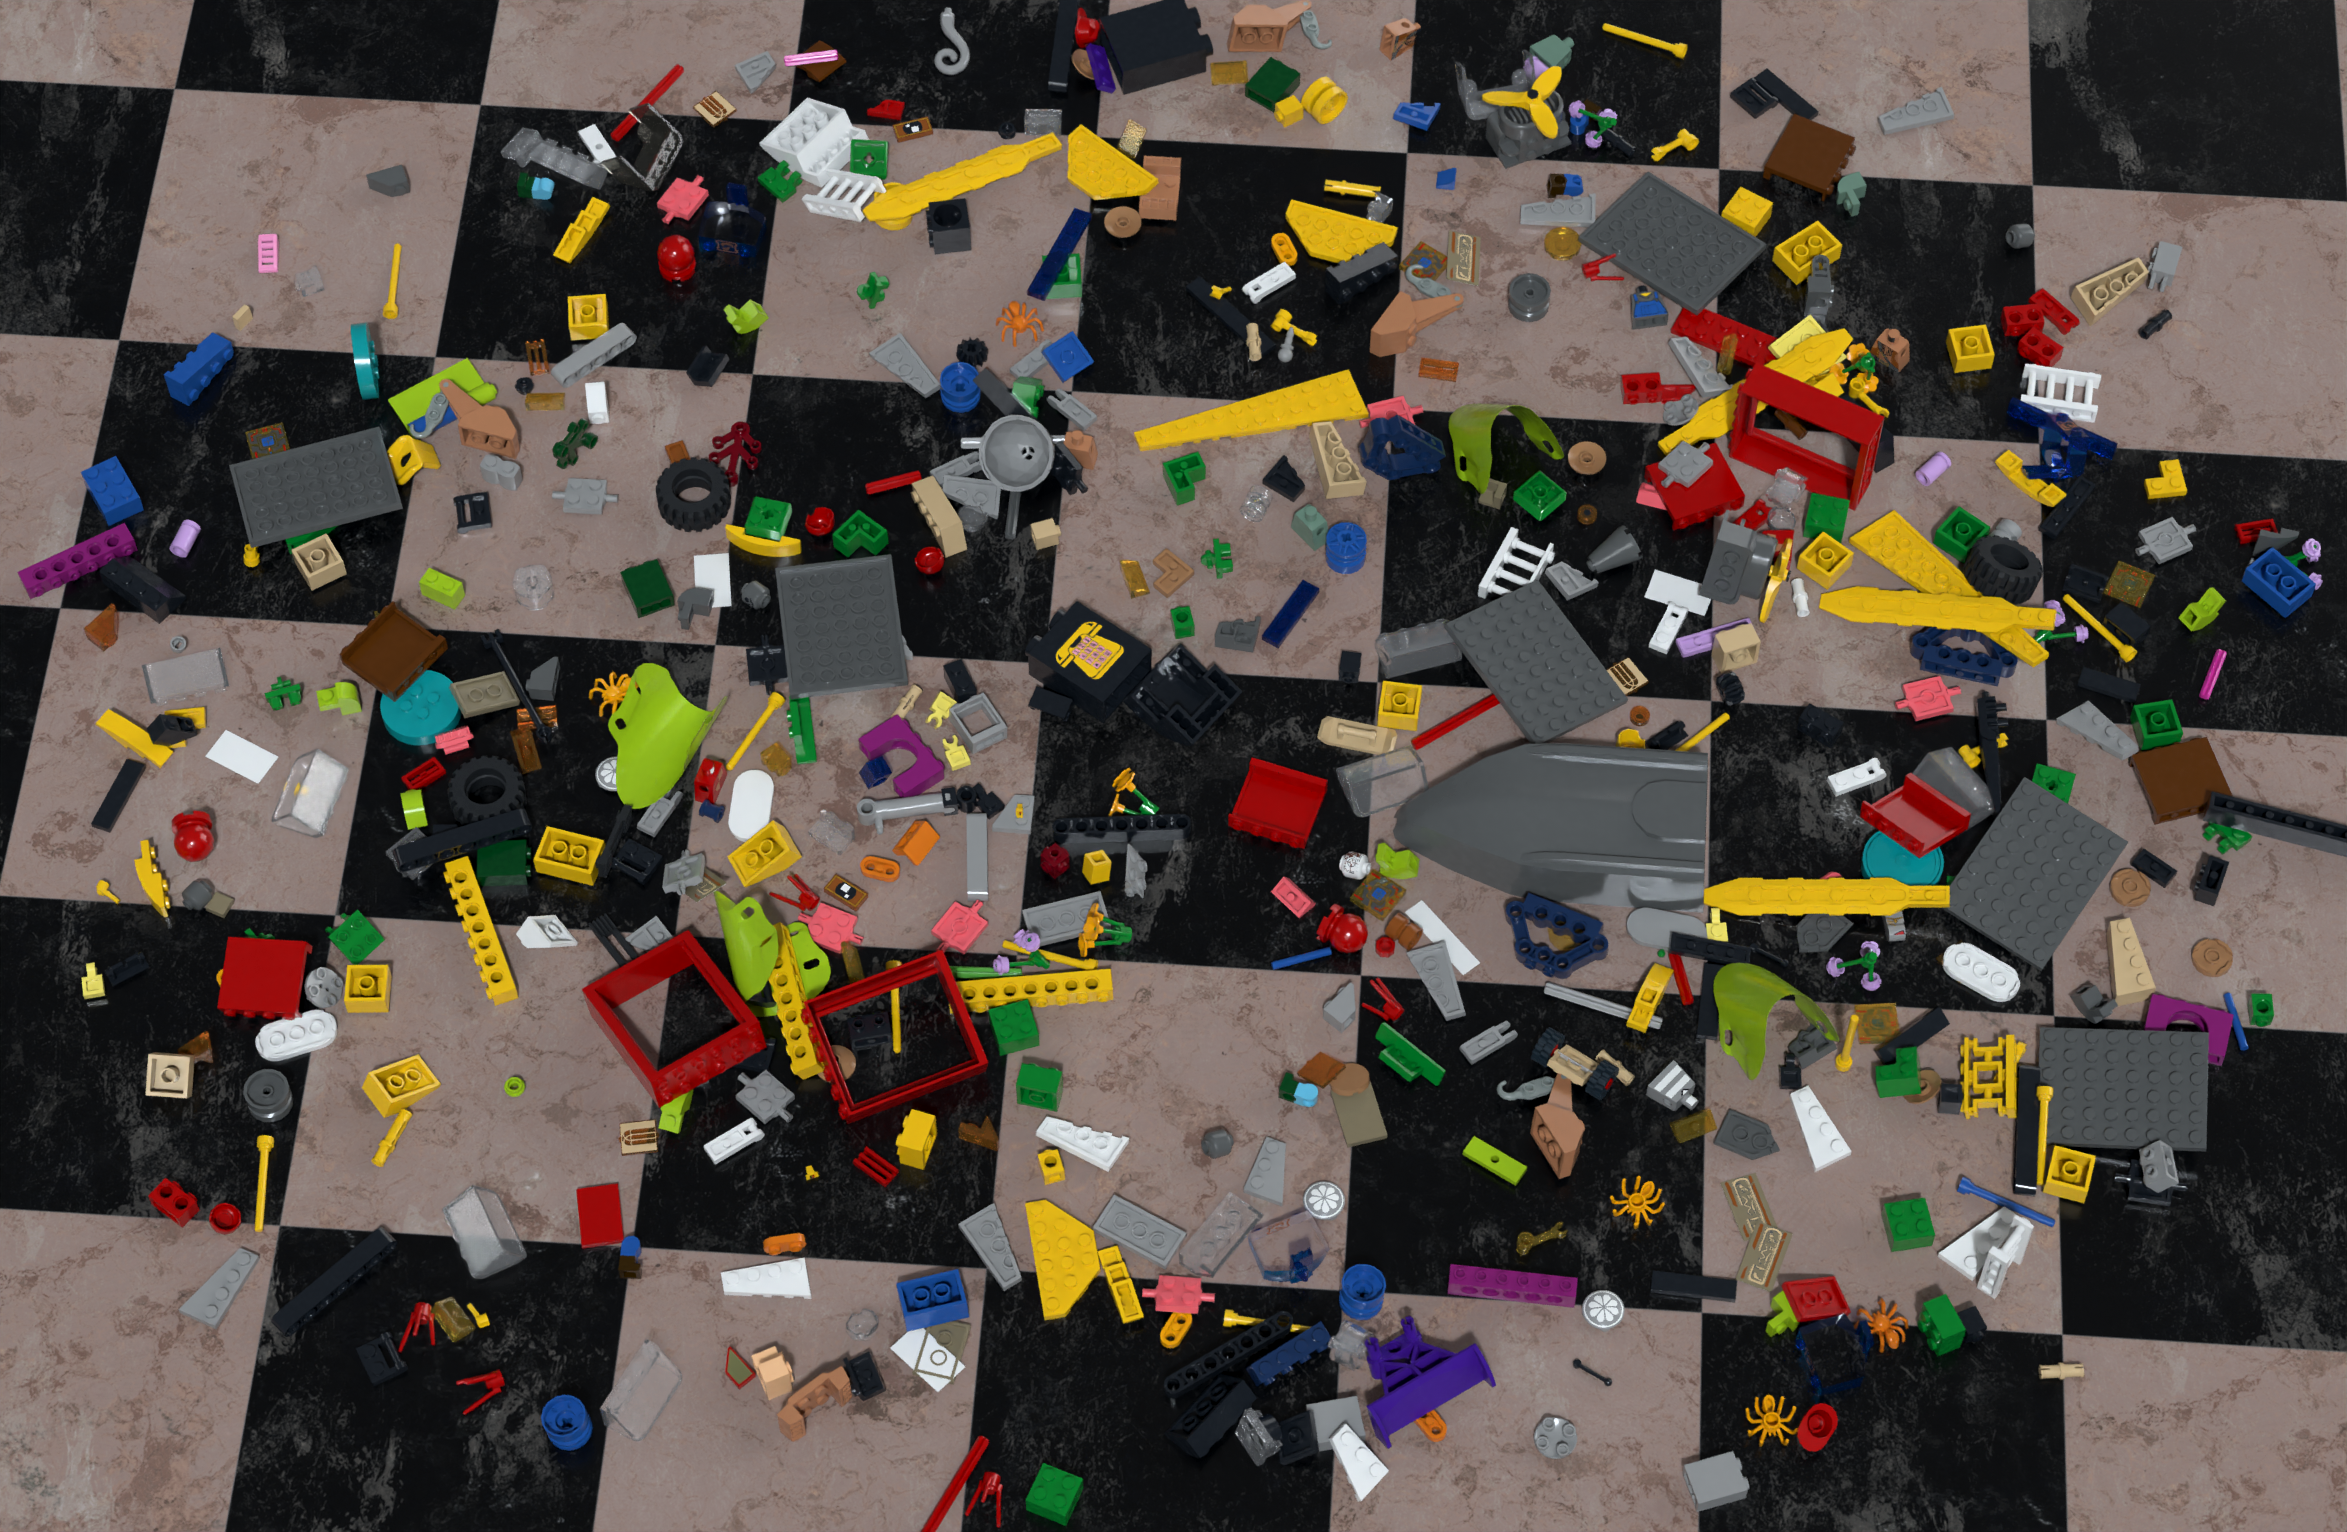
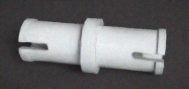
M1796 578L1791 581L1793 588L1792 599L1796 604L1797 615L1805 617L1809 615L1808 594L1805 592L1804 581L1801 578Z

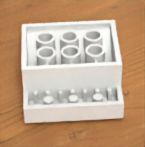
M806 98L759 144L779 163L785 160L789 164L787 168L790 171H797L801 174L802 179L823 187L830 180L825 171L827 168L841 170L850 161L851 140L869 139L865 130L851 125L845 109Z

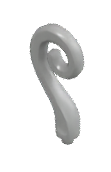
M945 8V11L941 13L940 24L943 33L959 49L960 60L954 65L944 64L942 61L944 57H949L952 62L957 60V53L950 48H945L937 52L934 61L936 68L946 75H956L962 72L970 60L969 48L954 27L955 15L952 13L951 8Z

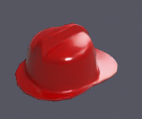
M1080 7L1078 9L1075 37L1078 46L1084 48L1088 43L1097 40L1100 25L1096 19L1087 18L1084 9Z
M1824 1403L1816 1404L1804 1414L1797 1431L1799 1443L1804 1449L1812 1452L1821 1450L1835 1431L1838 1417L1836 1411L1830 1405Z

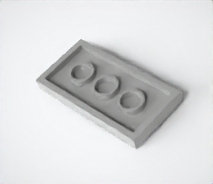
M1101 891L1022 910L1026 928L1030 931L1029 933L1038 934L1040 946L1077 938L1079 933H1085L1083 926L1093 903L1099 904L1097 912L1109 918ZM1104 921L1099 923L1103 928L1111 929V924Z
M1116 1195L1112 1197L1093 1226L1095 1233L1165 1270L1187 1237L1186 1232Z

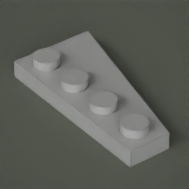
M1940 87L1932 94L1927 93L1915 102L1912 100L1902 108L1898 107L1879 116L1878 122L1884 135L1952 120L1954 119V113L1943 88Z
M1596 193L1589 194V197L1583 198L1575 196L1570 200L1562 201V199H1556L1551 203L1543 201L1521 205L1520 224L1590 227L1595 222Z
M901 333L869 353L871 358L923 397L927 398L941 389L940 383Z
M1687 337L1670 339L1669 346L1702 398L1720 396L1732 388L1733 385H1728L1725 381L1726 377L1722 373H1717L1712 368L1713 364L1701 356L1702 352Z
M1446 942L1406 952L1407 957L1445 1020L1448 1021L1466 1016Z
M240 1248L179 1309V1312L217 1330L259 1262V1256Z

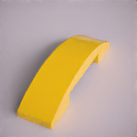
M2007 450L1995 460L1996 465L2004 475L2034 500L2054 507L2066 497V493L2053 483L2047 485L2022 465L2023 460L2010 450Z
M728 524L725 526L727 539L748 552L769 557H786L801 554V540L782 536L780 542L748 536L745 534V528Z

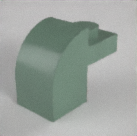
M1860 172L1846 175L1838 183L1836 203L1837 205L1843 203L1845 210L1849 211L1851 217L1858 215L1860 208L1858 198L1865 196L1867 185Z

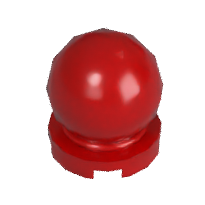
M671 235L664 238L657 250L659 270L663 278L668 281L681 279V282L691 278L695 273L696 262L694 248L689 240L681 235Z
M193 811V814L185 816L183 813L176 815L171 822L172 832L175 834L174 848L178 856L189 862H199L207 858L214 845V838L210 831L212 829L210 815L203 811Z
M1338 904L1332 905L1330 907L1332 913L1328 918L1323 917L1316 933L1318 934L1316 939L1323 943L1330 940L1331 945L1340 952L1355 953L1365 945L1368 937L1365 921L1352 913L1343 914L1344 908Z

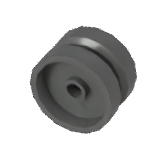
M1527 273L1516 277L1512 281L1509 290L1508 308L1516 319L1523 322H1535L1545 317L1549 310L1551 293L1550 285L1545 278L1537 274Z
M263 1069L255 1072L247 1079L243 1094L250 1113L257 1120L275 1122L289 1114L293 1107L294 1098L287 1078L281 1072L274 1069Z

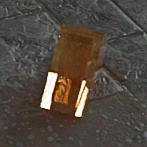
M114 604L109 605L84 628L87 639L103 652L108 647L113 646L118 639V613Z
M529 726L510 731L522 774L541 769L542 767Z

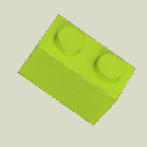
M428 568L419 581L422 595L454 610L465 596L462 582L431 568Z

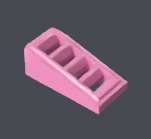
M277 234L259 235V273L278 272L279 240ZM263 263H273V265H263Z

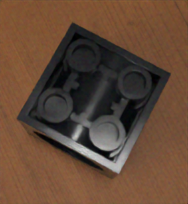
M966 198L928 202L929 210H925L927 232L929 233L930 248H934V254L970 251L971 235Z

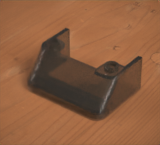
M650 103L630 108L628 111L640 122L637 134L644 143L634 165L632 166L622 156L604 160L601 162V165L622 184L647 191H655L661 187L682 146L683 139L681 134Z

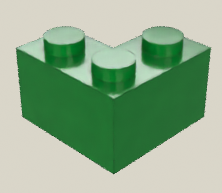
M1020 376L1013 382L1012 394L1037 419L1039 407H1036V403L1040 400V397H1043L1045 386L1042 385L1041 379Z
M1199 452L1163 463V478L1177 506L1195 500V486L1193 483L1206 479V466Z
M857 510L832 534L834 548L847 557L861 545L876 556L888 544L887 530L860 510Z
M1917 1046L1896 1049V1064L1876 1066V1084L1880 1098L1921 1094V1067Z

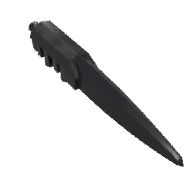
M1984 691L1981 693L1982 698L1977 699L1976 702L1980 750L1990 796L1994 808L1999 814L2001 812V776L1997 739L2000 738L1999 728L2008 727L2009 724L2008 719L1998 720L1997 714L2000 711H2007V704H1997L1995 696H1989V692Z

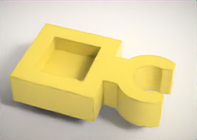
M940 691L929 708L933 711V714L929 715L925 722L929 723L932 718L935 719L936 725L934 728L937 729L942 724V718L947 719L949 717V709L957 702Z
M955 735L952 736L953 743L951 744L947 743L946 739H943V747L947 750L945 751V757L952 771L971 765L964 746H958V739Z

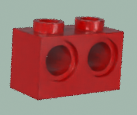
M2041 304L2003 307L2001 322L2005 336L2025 335L2032 327H2035L2040 332L2043 331L2045 321Z
M2032 327L2019 341L2017 352L2036 365L2053 367L2061 359L2064 347L2035 327Z
M1659 372L1621 375L1620 388L1623 404L1635 405L1637 403L1661 402L1662 386Z
M166 1178L148 1195L151 1204L182 1228L199 1211L197 1198L190 1192L186 1194L177 1182H170ZM166 1194H172L171 1196L164 1198ZM187 1205L186 1208L179 1209L181 1206Z

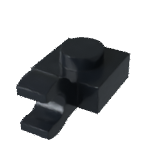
M979 783L972 787L975 789L976 797L979 800L976 806L982 813H987L989 820L1004 810L1005 805L993 792L987 795Z
M1786 1054L1785 1067H1780V1089L1799 1090L1802 1088L1801 1067H1795L1794 1054Z

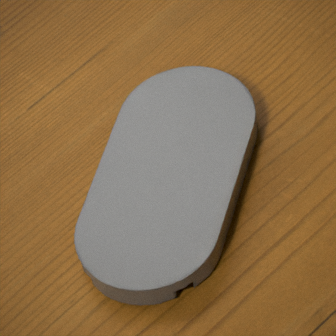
M1645 907L1633 911L1627 920L1626 930L1628 935L1632 937L1635 943L1642 946L1669 951L1670 934L1672 932L1707 939L1705 925L1699 919L1688 915Z

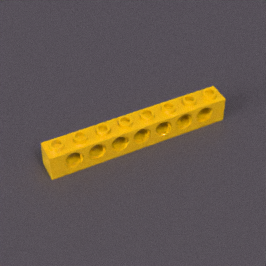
M468 856L445 863L447 871L443 872L446 883L451 882L452 888H449L452 899H457L458 904L455 907L458 916H463L464 918L461 924L464 933L469 932L470 937L467 938L470 949H475L476 954L473 957L476 966L480 965L482 968L479 974L482 983L487 982L488 987L485 988L488 999H493L495 1006L517 999L518 994Z
M779 922L773 925L778 935V957L768 980L773 986L774 992H772V996L778 1005L777 1015L783 1025L781 1031L787 1040L786 1051L792 1060V1063H790L791 1070L795 1075L797 1074L804 1080L823 1072L824 1064L823 1062L819 1063L815 1053L817 1051L816 1044H811L808 1036V1024L804 1025L800 1016L803 1002L807 1001L789 929ZM771 936L762 942L761 947L771 939Z
M1111 969L956 982L968 1012L982 1013L989 1009L1027 999L1030 1007L1037 1006L1040 1008L1047 1005L1064 1006L1069 1003L1086 1004L1093 1001L1107 1002L1108 1000H1113ZM1090 986L1096 987L1095 989H1088ZM1069 988H1074L1075 990H1074V991H1068L1067 989H1069ZM1048 990H1055V992H1052V993H1049V992H1047V991H1048ZM1029 991L1035 992L1034 994H1027ZM1008 993H1013L1014 995H1013V996H1007L1006 994H1008ZM987 995H993L994 997H992V998H987L986 996H987ZM966 997H973V999H970V1000H967V999H965V998H966ZM949 1004L950 1014H952L953 1011H952V1009H951V1007H950V1004Z

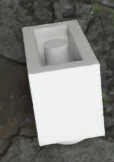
M585 383L590 424L608 423L609 408L605 383Z

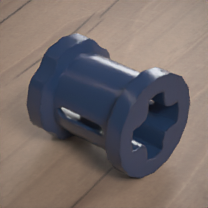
M705 799L699 809V816H707L714 819V822L719 823L724 815L725 807L716 806Z

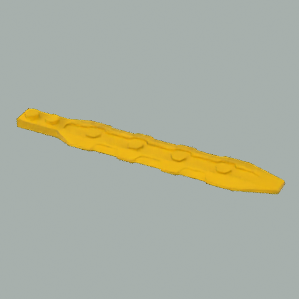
M1052 132L1024 144L999 146L973 159H966L956 163L955 166L927 174L914 182L886 190L885 193H882L865 207L862 212L869 222L906 218L929 207L928 202L951 200L957 195L985 187V184L1003 177L1007 178L1018 174L1031 161L1062 150V144Z
M1845 328L1811 336L1796 345L1787 354L1777 360H1772L1764 366L1805 382L1831 368L1853 341V338ZM1746 379L1737 382L1731 389L1717 398L1710 399L1699 406L1696 415L1688 424L1658 442L1662 452L1667 456L1682 441L1693 445L1699 440L1720 438L1734 428L1731 425L1735 418L1733 415L1737 406L1735 402L1739 395L1737 390L1741 382L1745 383ZM1758 400L1756 414L1764 410L1768 404Z
M1860 586L1821 594L1819 609L1850 622L1891 623L1908 627L1913 625L1928 626L1951 630L1952 628L1995 634L2014 627L2054 631L2057 615L2056 609L2019 607L2001 597L1981 596L1979 598L1957 596L1950 593L1928 594L1911 590H1879V588Z
M1738 878L1704 889V905L1719 908L1739 916H1762L1763 914H1788V916H1803V914H1829V916L1870 914V916H1891L1906 908H1950V886H1908L1893 878Z

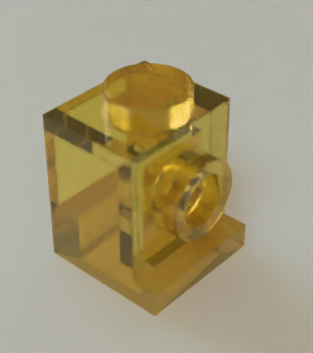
M777 743L760 753L762 764L766 765L770 772H775L778 777L786 775L792 769L789 756Z

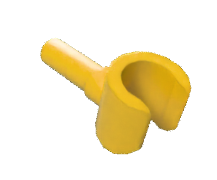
M1213 285L1211 288L1213 291L1210 296L1220 299L1224 293L1231 291L1232 288H1220Z
M100 880L96 886L97 894L100 896L105 895L118 904L120 899L108 891L110 885Z
M471 1303L467 1305L474 1315L479 1328L490 1325L486 1313L479 1315Z

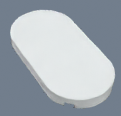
M748 770L743 772L734 783L728 824L730 832L735 838L743 842L749 840L770 822L774 784L771 777L763 771Z
M1961 943L1949 946L1944 953L1942 964L1945 972L1951 978L1996 1002L2008 1001L2017 994L2020 987L2017 972L2011 966L1969 943Z
M311 1010L301 1013L302 1018L295 1017V1020L281 1019L268 1023L262 1027L261 1032L256 1036L255 1044L257 1050L266 1060L281 1061L324 1048L336 1038L338 1027L335 1018L323 1010Z

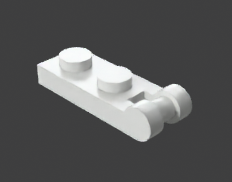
M1283 262L1244 285L1242 291L1249 295L1250 300L1255 304L1266 295L1294 280L1296 274L1286 262Z
M1670 602L1649 643V647L1667 654L1689 609L1678 607L1676 603ZM1675 613L1679 616L1678 618H1675L1672 616V614Z
M1872 758L1864 764L1828 776L1827 782L1834 795L1838 796L1882 780L1886 777L1884 769L1880 768L1878 758ZM1873 770L1874 773L1869 774L1868 771Z
M750 1118L705 1144L704 1150L716 1165L754 1141L761 1140L765 1134L756 1127L757 1123L755 1120ZM745 1131H750L751 1133L746 1135Z

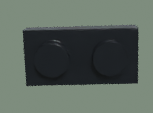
M2146 849L2141 851L2131 865L2163 888H2166L2177 874V870Z

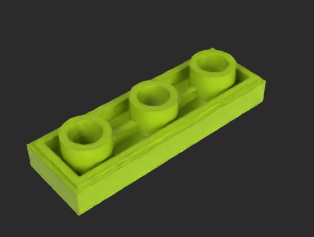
M1473 1136L1463 1151L1464 1156L1515 1186L1527 1171V1166Z

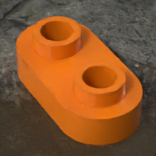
M868 856L860 863L861 873L869 878L894 882L900 876L899 865L894 861Z
M793 1233L769 1237L763 1241L764 1251L770 1255H778L786 1251L799 1252L806 1246L805 1235Z
M1435 1410L1425 1414V1418H1418L1414 1421L1430 1441L1439 1442L1446 1437L1447 1426ZM1438 1430L1440 1433L1434 1434L1432 1431Z

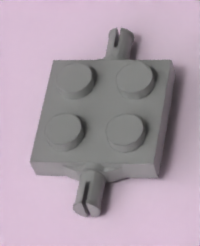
M1682 441L1658 463V468L1667 475L1661 481L1662 486L1667 488L1675 481L1689 488L1713 465V460L1704 454L1710 449V445L1704 442L1699 448H1694L1687 442Z
M568 478L567 488L564 492L553 491L552 499H564L563 511L566 513L602 515L606 502L618 503V495H611L606 492L607 480Z
M2171 517L2139 531L2138 536L2144 545L2135 549L2136 554L2140 556L2149 552L2157 563L2161 564L2191 551L2193 545L2187 535L2196 532V527L2194 524L2182 528Z
M683 850L680 859L665 864L662 885L665 894L677 891L678 895H682V893L684 895L686 887L696 886L703 882L705 867L703 853L690 856L689 850H685V852Z
M767 1070L752 1080L745 1073H741L738 1076V1080L745 1087L736 1094V1099L760 1121L766 1124L778 1115L786 1122L792 1120L793 1115L785 1109L795 1099V1095Z

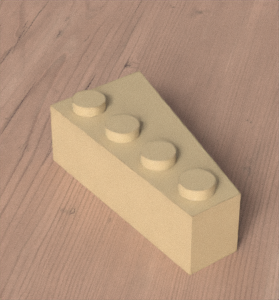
M2138 257L2075 286L2071 299L2091 327L2141 286L2149 271Z
M1332 422L1312 423L1309 439L1326 499L1363 495L1367 481L1360 475L1359 468L1350 458L1348 449H1345L1341 443L1342 439Z
M934 476L912 483V499L915 503H918L919 510L925 516L927 524L930 526L945 557L967 550L962 521Z
M2125 918L2111 921L2106 934L2113 999H2115L2118 1006L2150 1000L2156 987L2131 919Z

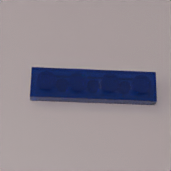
M1302 580L1263 633L1262 640L1279 649L1319 594V588Z

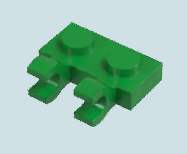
M785 160L781 161L776 169L770 167L758 177V182L782 203L796 193L795 187L803 182L800 179L801 174L797 171H794L788 180L783 177L790 172V169L787 168L789 164Z
M2210 822L2208 823L2209 826L2205 829L2206 833L2203 834L2207 841H2210L2217 834L2223 838L2219 843L2221 846L2217 848L2222 855L2232 847L2238 851L2250 842L2253 837L2246 831Z

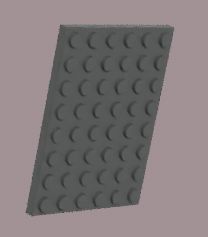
M1650 172L1643 175L1579 236L1578 241L1602 257L1616 254V257L1609 260L1610 262L1695 315H1698L1766 249V243Z
M380 427L229 465L251 548L403 509Z
M891 554L775 568L790 700L908 685Z
M1538 580L1446 623L1444 627L1531 744L1548 743L1626 704L1628 701L1626 695Z
M2024 777L1951 883L1950 908L1942 909L2042 971L2127 846L2128 841Z
M2040 1027V1086H2049L2054 1089L2053 1098H2051L2048 1104L2046 1146L2142 1149L2161 1140L2171 1146L2172 1150L2206 1151L2209 1032Z

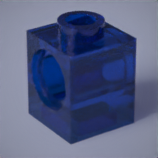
M883 756L867 762L859 774L867 788L871 789L884 783L892 774V771Z

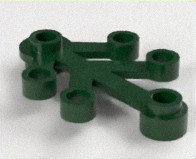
M582 418L578 424L571 422L567 429L569 433L564 440L555 443L552 452L554 458L558 459L557 467L565 469L568 464L571 466L576 464L578 456L575 453V448L585 446L593 449L598 441L597 435L586 432L580 438L582 433L588 428L589 421Z

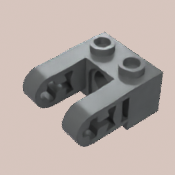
M1816 255L1812 260L1811 275L1807 279L1804 295V314L1827 315L1828 307H1832L1834 285H1831L1829 259L1824 255ZM1819 263H1822V270H1819Z

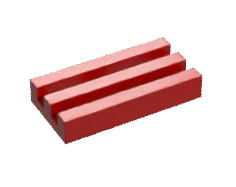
M2273 519L2236 524L2234 528L2237 531L2240 544L2256 542L2261 530L2260 527L2271 526L2262 528V530L2278 533Z
M433 757L401 777L408 789L421 790L445 775L446 770ZM436 765V766H434L433 768L429 769L428 771H425V770H427L428 768H430L431 766ZM420 774V776H418L417 778H415V779L412 780L411 782L409 781V780L413 779L414 777H416L417 775Z
M867 1146L864 1148V1152H861L858 1155L859 1157L853 1160L855 1166L884 1187L899 1173L896 1167ZM864 1160L866 1163H868L870 1166H872L875 1170H877L878 1172H880L881 1174H883L885 1177H887V1179L885 1180V1179L882 1178L880 1175H878L877 1173H875L873 1170H871L869 1167H867L865 1164H863L862 1161Z

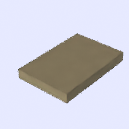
M505 671L452 683L449 687L464 718L517 706L520 703Z
M1371 1081L1366 1090L1359 1094L1358 1092L1353 1093V1096H1342L1331 1090L1330 1094L1347 1148L1387 1138V1132Z
M951 1321L926 1327V1333L912 1374L921 1377L916 1373L919 1372L949 1379L951 1381L948 1384L954 1385L956 1379L954 1374L958 1361L961 1362L971 1325ZM928 1334L932 1335L940 1346L945 1347L956 1357L950 1377L918 1369ZM935 1350L932 1352L930 1360L934 1365H943L947 1361V1354L943 1350ZM942 1352L945 1355V1360L942 1363H935L932 1359L934 1353Z

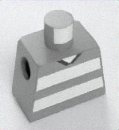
M1674 1060L1647 1088L1646 1095L1673 1111H1676L1682 1104L1693 1110L1699 1100L1692 1096L1695 1088L1694 1081Z

